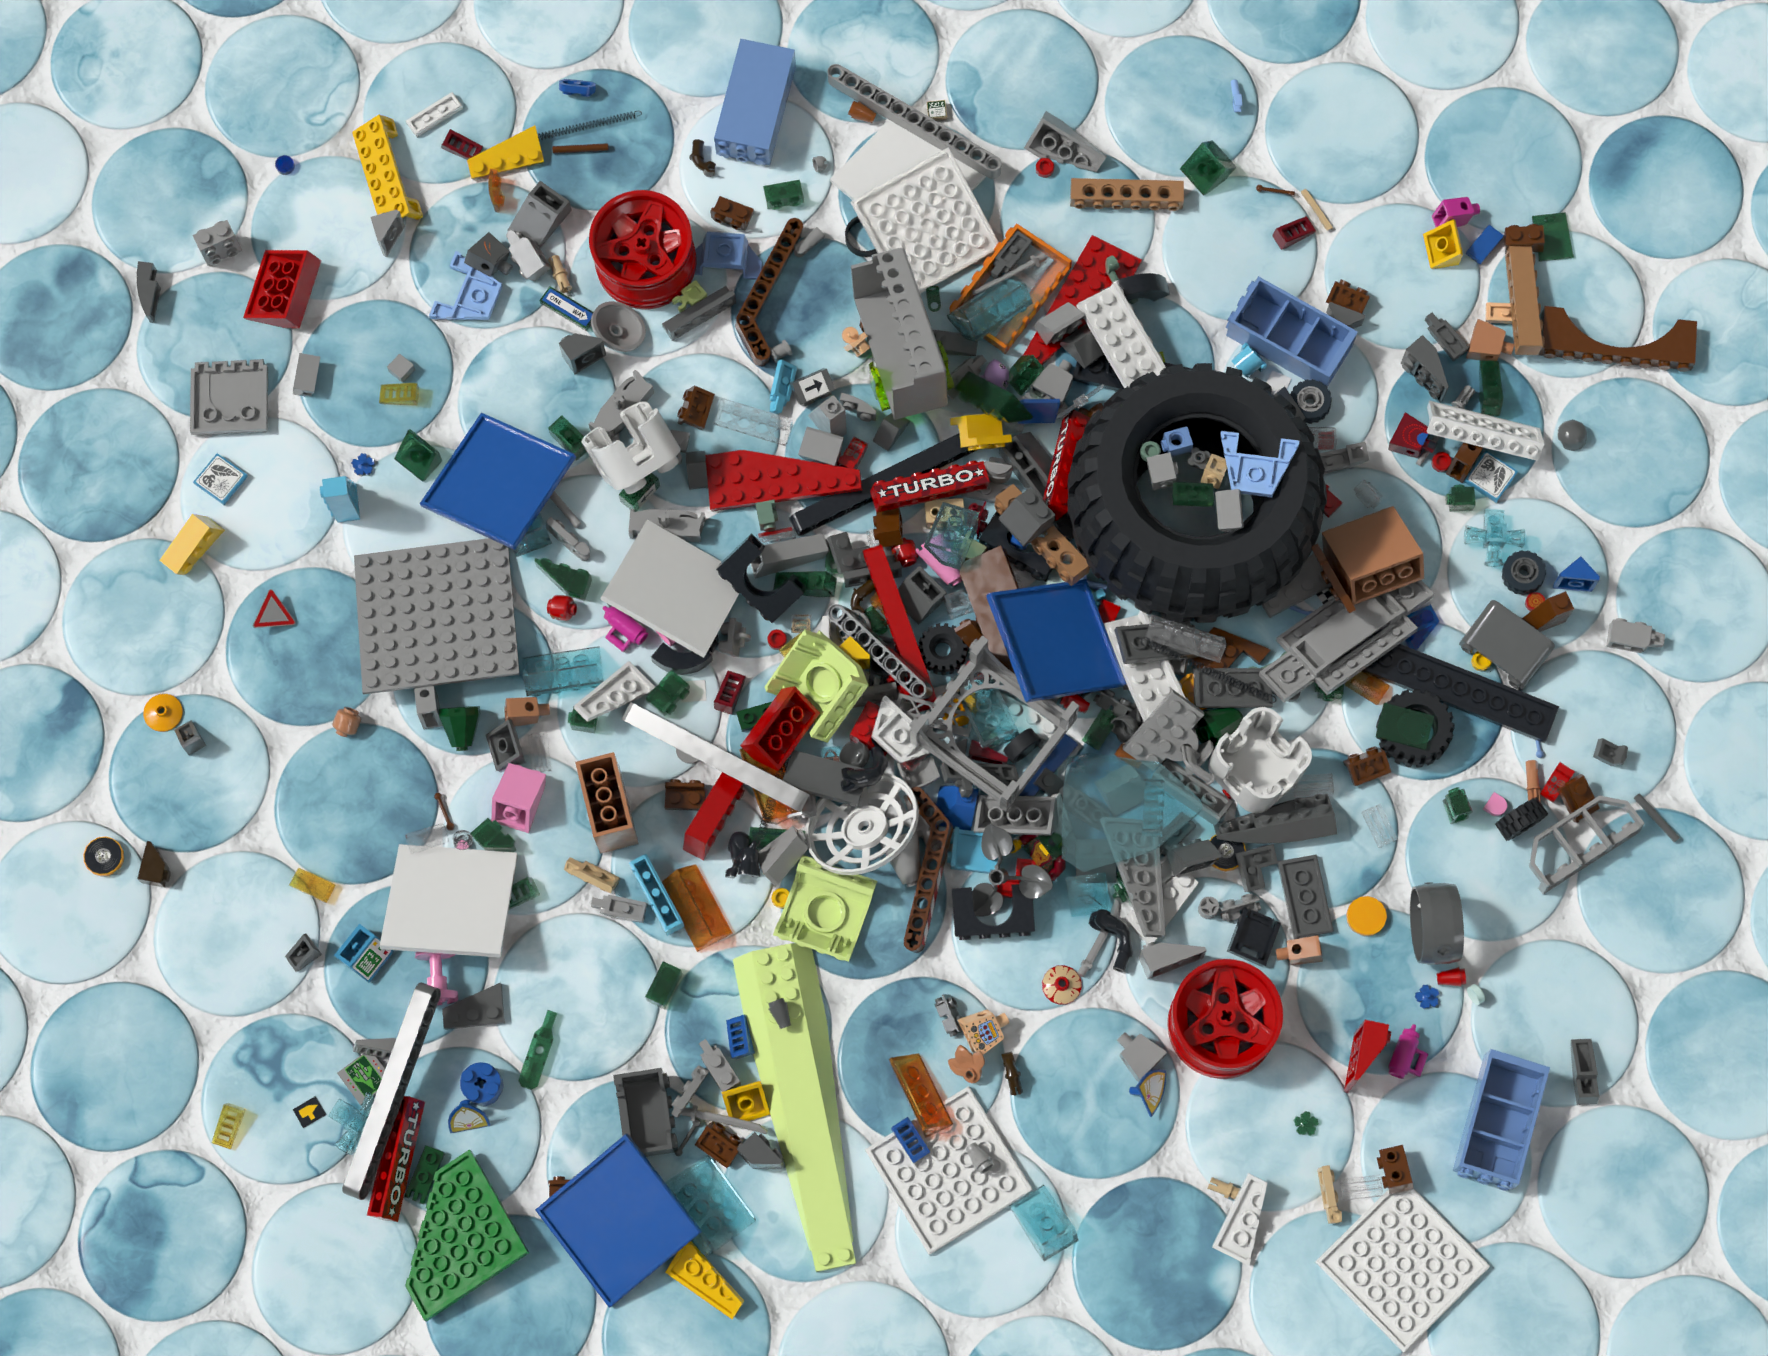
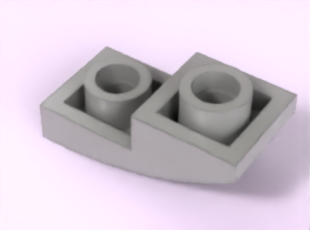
M841 393L840 403L845 410H857V417L863 421H876V410L859 398Z

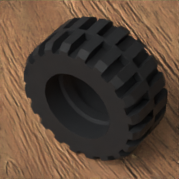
M1413 689L1412 692L1405 690L1400 695H1394L1385 704L1376 724L1378 729L1376 736L1377 739H1380V748L1387 751L1386 756L1388 758L1394 757L1395 763L1400 764V762H1403L1405 767L1411 768L1412 765H1416V768L1423 767L1424 764H1432L1444 754L1453 739L1455 723L1452 722V712L1448 713L1447 711L1448 705L1446 703L1441 704L1439 696L1436 695L1434 698L1430 696L1431 692L1426 690L1424 693H1420V689ZM1407 713H1417L1424 716L1433 728L1432 738L1423 744H1414L1406 741L1398 731V719Z

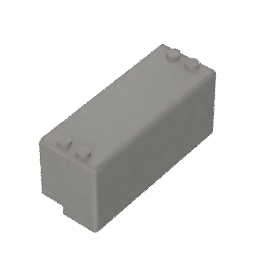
M897 248L871 255V261L851 265L854 301L865 334L868 336L867 340L894 420L947 406L946 367L905 249Z

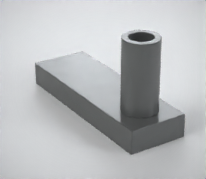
M892 546L883 547L893 577H902L900 561L895 562L891 550ZM868 568L843 572L845 588L863 585L869 579L872 581Z

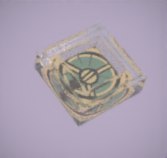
M792 615L791 633H802L804 629L811 631V615Z

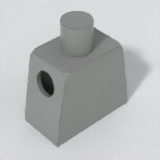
M1062 360L1059 367L1050 363L1031 383L1030 392L1043 399H1060L1059 408L1062 409L1073 382V375L1068 373L1072 364L1066 360Z
M435 687L415 688L416 710L423 730L443 726L439 717L440 706Z
M1124 1032L1117 1039L1125 1048L1119 1056L1138 1082L1167 1054L1164 1049L1142 1034H1139L1133 1040Z

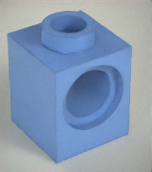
M1188 427L1165 432L1163 440H1161L1163 451L1170 452L1171 457L1191 452L1193 443ZM1178 440L1181 444L1173 445L1171 441Z

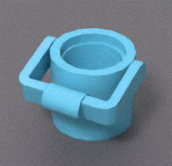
M1247 342L1242 345L1241 352L1231 360L1237 369L1243 371L1242 374L1247 378L1257 369L1262 372L1267 367L1264 360Z

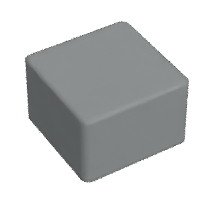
M398 354L387 366L388 371L402 383L415 370L414 365L401 354Z

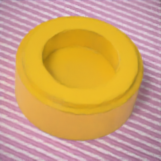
M1476 652L1471 659V664L1477 671L1487 670L1492 663L1479 652Z
M785 888L776 889L771 897L773 905L783 909L789 891Z

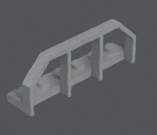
M1598 796L1534 838L1529 867L1541 882L1538 889L1542 894L1550 891L1641 831L1645 823L1630 803L1625 800ZM1598 803L1623 807L1635 822L1632 823L1630 821L1621 828L1622 831L1619 833L1613 832L1606 836L1587 810ZM1579 815L1584 817L1602 841V844L1597 842L1589 848L1590 851L1585 855L1583 853L1577 855L1558 830ZM1552 833L1573 862L1569 865L1567 863L1561 865L1557 869L1558 872L1553 875L1547 874L1544 876L1535 864L1537 846L1540 840Z

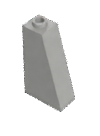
M834 395L808 415L821 431L841 437L847 434L845 408Z
M822 533L764 545L763 552L751 563V567L756 579L823 559L829 551V543Z

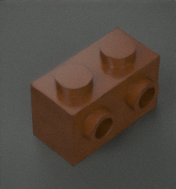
M1530 224L1522 227L1518 225L1505 227V254L1509 246H1532V252H1543L1545 244L1543 225Z
M900 508L876 513V516H873L874 527H876V529H873L874 539L879 541V545L890 547L903 544V525Z
M1403 1145L1379 1150L1380 1157H1377L1379 1170H1384L1385 1176L1381 1177L1384 1189L1388 1188L1389 1194L1413 1190V1182Z

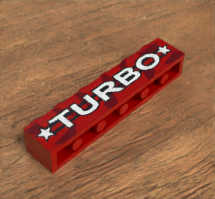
M1074 409L1062 419L1043 497V502L1055 514V521L1068 512V475L1076 443L1082 438L1084 429L1090 417Z
M974 460L962 466L955 464L949 466L948 469L941 470L936 468L925 474L918 472L911 475V477L904 478L899 476L892 481H877L873 484L870 492L876 513L984 490L987 489L990 481L984 461L977 462Z
M404 1096L377 1169L367 1216L398 1222L425 1101Z

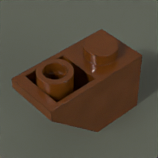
M963 620L959 623L960 626L954 628L957 635L968 647H970L975 639L979 640L983 636L976 620Z

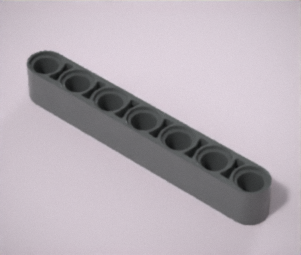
M839 604L832 605L829 608V618L844 633L851 636L906 691L918 699L926 700L931 697L933 693L932 686L849 608ZM841 609L842 616L838 618L837 612ZM855 622L856 628L851 631L850 626ZM868 634L869 641L865 644L864 637ZM882 647L883 653L881 656H878V649ZM893 660H896L897 665L892 669L891 663ZM909 672L910 680L906 682L905 675ZM923 685L924 692L920 695L918 690L919 687Z

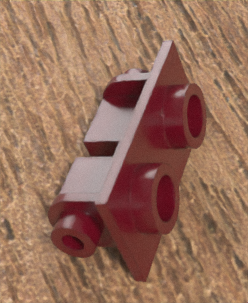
M986 501L983 506L972 503L968 507L967 530L970 533H976L977 540H979L981 533H983L988 524L985 522L989 510H986Z

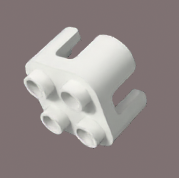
M645 401L636 403L620 413L621 419L633 437L631 445L625 447L620 440L612 442L602 427L593 429L582 439L583 446L604 481L616 490L624 489L627 494L635 493L643 488L647 483L644 477L655 470H658L659 473H665L679 463L676 456L681 448L658 409L655 408L653 410L649 403Z
M1266 707L1251 710L1242 719L1239 727L1233 734L1229 735L1226 733L1222 736L1208 762V769L1210 774L1215 776L1214 780L1243 809L1251 813H1263L1270 809L1299 782L1312 759L1310 746L1302 737L1299 736L1292 744H1289L1279 734L1278 729L1283 719L1277 712Z

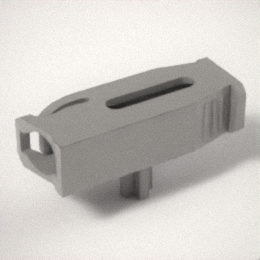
M634 370L633 376L626 379L602 406L594 423L590 422L588 424L590 430L602 427L612 441V438L626 427L620 417V413L636 403L647 402L654 394L653 386L647 383L638 371Z
M630 509L629 537L634 539V536H638L645 522L649 520L686 542H701V533L705 524V513L701 512L698 518L697 514L683 510L648 509L635 512L634 509Z

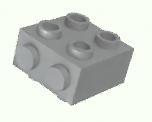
M228 220L219 221L214 226L201 229L193 235L207 266L217 264L222 259L233 257L242 251Z

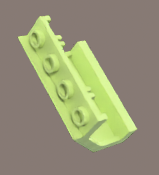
M804 629L765 685V690L768 693L778 695L782 688L795 686L820 712L814 721V727L809 732L811 737L828 743L866 690L868 683L862 667L820 630L814 633Z
M802 855L796 869L797 872L773 935L781 940H788L797 943L801 947H808L821 954H828L838 960L849 962L878 881L859 874L841 875L832 873L820 866L815 859Z

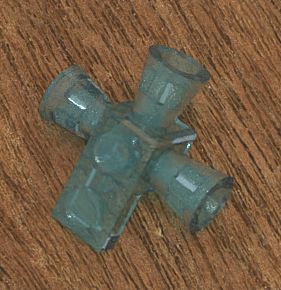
M1485 509L1483 529L1466 525L1464 544L1483 542V548H1488L1484 565L1500 567L1504 565L1501 549H1503L1505 544L1523 548L1525 544V529L1507 531V524H1504V510Z
M366 1092L360 1110L340 1098L334 1105L328 1117L343 1125L344 1129L347 1130L334 1144L341 1151L352 1155L357 1139L361 1137L375 1095Z

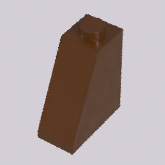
M1565 591L1546 599L1522 619L1539 632L1565 623L1574 607Z

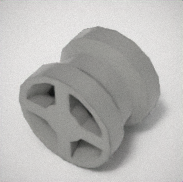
M1213 897L1203 898L1198 906L1200 916L1205 919L1214 918L1219 910V903Z

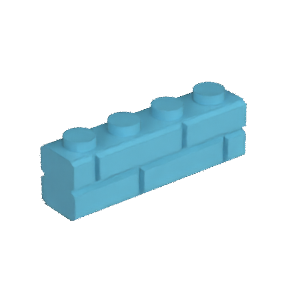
M647 854L629 862L632 872L666 935H671L685 927Z

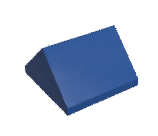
M1022 399L1012 402L1018 424L1055 423L1060 399Z
M1580 556L1559 574L1553 584V588L1592 592L1599 582L1600 576Z

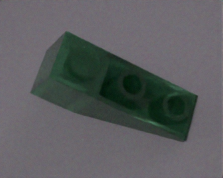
M1480 360V413L1489 416H1500L1503 404V391L1499 361Z
M535 558L536 567L566 596L583 601L586 600L592 582L591 574L588 571L580 568L578 570L571 569L569 565L563 563L557 565L546 558H541V560Z
M827 571L776 572L773 590L779 588L794 574L807 587L803 594L804 596H835L837 578Z

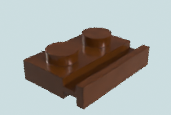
M1582 774L1574 777L1561 788H1557L1569 814L1595 799L1585 776ZM1596 804L1587 811L1591 815L1599 810L1600 807ZM1579 815L1573 819V822L1578 823L1584 817Z

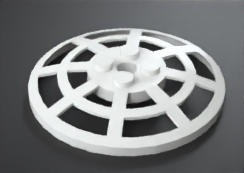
M884 773L880 782L894 785L889 795L879 792L868 793L867 787H865L859 801L861 802V807L855 809L850 814L845 811L852 805L843 803L838 807L831 800L820 797L816 803V816L808 817L805 835L808 838L806 840L809 847L808 850L815 861L832 873L858 875L876 870L898 856L910 842L916 830L919 816L916 797L903 780L892 774ZM900 789L908 795L913 805V810L903 814L901 806L895 800ZM869 799L884 800V803L880 808L869 806ZM892 805L896 809L898 817L888 820L885 813ZM826 807L834 813L828 822L826 833L814 834L817 820ZM840 817L844 820L841 831L833 832L834 826ZM913 818L906 837L901 844L898 843L897 840L902 833L904 822ZM869 825V827L866 830L861 831L863 826ZM898 825L892 840L887 838L888 828ZM844 839L847 846L838 852L833 844V840ZM814 841H826L834 857L825 863L818 855ZM879 843L885 845L882 850L870 855L872 847ZM853 849L862 850V858L847 857V855ZM889 849H893V850H894L892 853H890L888 856H886V857L883 858L882 860H880V861H878V862H876V863H874V864H872V865H869V862H870L871 860H874V859H876V858L882 856V855L885 854ZM841 860L848 863H861V868L838 869L832 866Z

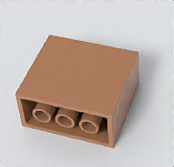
M1394 506L1322 532L1323 553L1353 605L1424 579L1423 552Z
M612 752L575 762L593 838L600 854L639 844L615 753Z

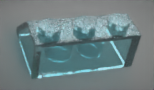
M943 502L924 547L942 565L960 570L977 532L980 512Z

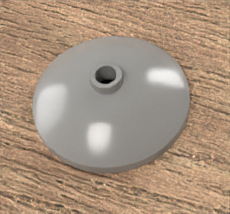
M614 301L602 303L595 309L591 317V326L594 334L603 340L604 345L613 350L621 352L635 350L645 338L646 332L643 320L634 309L626 304Z

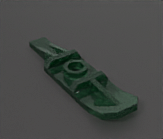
M547 1010L542 1027L533 1035L518 1080L521 1087L532 1090L539 1085L554 1040L552 1028L557 1016L556 1012ZM537 1047H543L544 1050L541 1054L536 1052Z

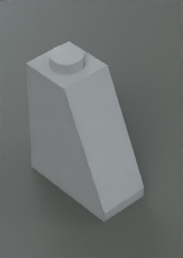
M794 826L790 827L759 851V864L763 874L775 887L809 848L806 843L808 838L801 829L798 831Z

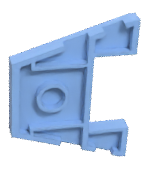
M455 251L450 263V269L467 274L454 306L435 301L429 317L430 319L489 320L502 290V283L492 276H487L465 264V258L462 254Z
M1221 431V440L1231 490L1240 489L1241 494L1272 497L1299 447V441L1281 438L1278 458L1237 453L1239 433Z

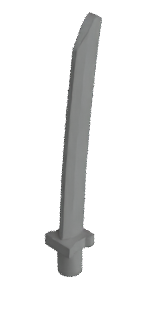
M1044 253L1036 257L1032 255L1029 262L973 290L972 293L982 292L1032 265L1038 268L1041 266L1040 263L1046 260L1047 257Z
M1115 899L1110 910L1111 915L1115 917L1119 912L1118 899ZM1102 931L1099 933L1086 959H1083L1080 964L1081 967L1077 972L1079 976L1084 977L1087 971H1090L1093 966L1092 963L1109 932Z
M696 1105L692 1109L685 1108L681 1113L682 1116L691 1117V1121L699 1118L763 1134L767 1133V1129L760 1124L697 1110L698 1106Z

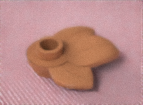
M959 1045L955 1052V1058L948 1060L950 1069L956 1075L963 1076L969 1083H976L980 1080L982 1075L981 1069L985 1064L982 1052L977 1051L972 1055L964 1046Z

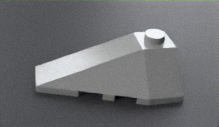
M1045 111L1024 149L1039 158H1049L1056 160L1058 163L1063 164L1064 162L1094 172L1098 171L1107 157L1066 123Z

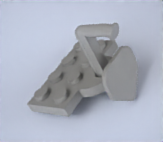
M1172 690L1123 745V750L1153 772L1165 758H1168L1172 761H1184L1186 765L1185 771L1188 776L1195 774L1205 781L1207 785L1214 782L1215 776L1200 767L1211 755L1214 748L1213 742L1209 740L1198 745V737L1193 729L1196 723L1204 716V712L1175 690Z

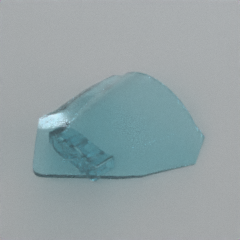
M1096 753L1068 757L1063 790L1062 859L1081 871L1086 872L1156 850L1202 811V802L1159 762L1134 760Z

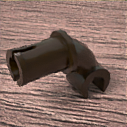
M700 139L693 140L692 153L689 159L699 170L703 171L705 176H714L715 170L709 169H715L716 164L712 161H703L704 141Z
M870 579L859 588L853 589L850 600L851 610H858L864 613V609L860 606V601L862 602L864 597L876 590Z
M1012 1051L1003 1053L1001 1056L1003 1065L1006 1067L1005 1078L1008 1079L1010 1095H1016L1015 1087L1018 1095L1023 1093L1020 1082L1021 1073L1015 1066Z

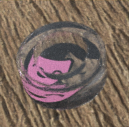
M460 830L453 835V845L456 849L466 850L472 846L473 839L469 831Z

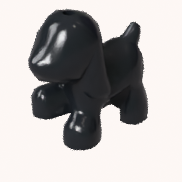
M734 832L730 837L728 851L731 853L733 865L725 871L726 878L734 879L737 873L741 876L751 875V877H760L756 841L751 842L750 836L745 832Z

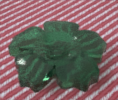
M1307 1111L1302 1113L1300 1117L1296 1116L1293 1120L1295 1126L1298 1127L1296 1132L1299 1135H1305L1306 1132L1309 1136L1314 1135L1316 1130L1314 1126L1319 1124L1318 1119L1314 1116L1310 1118V1112Z

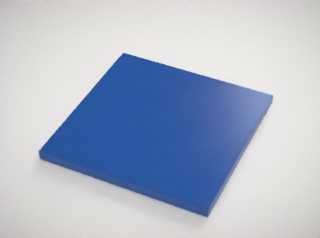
M481 412L420 502V505L427 510L515 550L576 459V456L569 451Z
M1087 579L1079 580L1072 586L1068 582L992 592L986 596L1026 703L1118 688L1126 684Z
M628 1133L535 1209L609 1308L703 1232Z

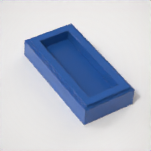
M1488 225L1466 251V255L1481 265L1503 239L1504 235L1491 225Z

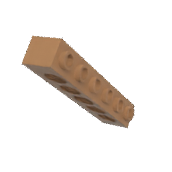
M1071 178L1070 207L1077 209L1085 207L1103 209L1107 207L1115 210L1122 208H1131L1132 210L1149 208L1154 211L1159 209L1177 211L1183 208L1184 181ZM1086 193H1092L1093 196L1089 197V196H1086L1085 194H1086ZM1110 193L1112 196L1106 197L1104 194ZM1123 194H1130L1131 197H1124ZM1148 194L1150 197L1144 198L1141 195ZM1165 194L1168 198H1162L1160 195Z
M1014 484L1010 485L995 498L994 506L1000 515L1016 497L1022 494ZM1054 525L1042 533L1045 537H1037L1030 542L1035 552L1042 555L1046 559L1047 564L1051 568L1056 569L1064 582H1068L1071 586L1089 573L1090 567L1086 559ZM1050 548H1056L1057 551H1052ZM1063 561H1068L1071 564H1064Z

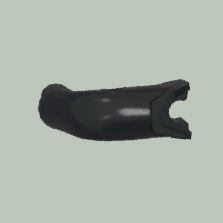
M874 746L871 749L873 768L854 769L846 767L841 769L843 778L841 781L842 791L851 792L857 790V788L873 786L881 780L888 766V760L884 756L881 746Z
M1099 909L1092 912L1088 924L1094 930L1106 931L1118 937V955L1113 969L1121 973L1125 972L1129 957L1133 955L1130 931L1127 925L1119 918L1111 915V912L1108 910Z

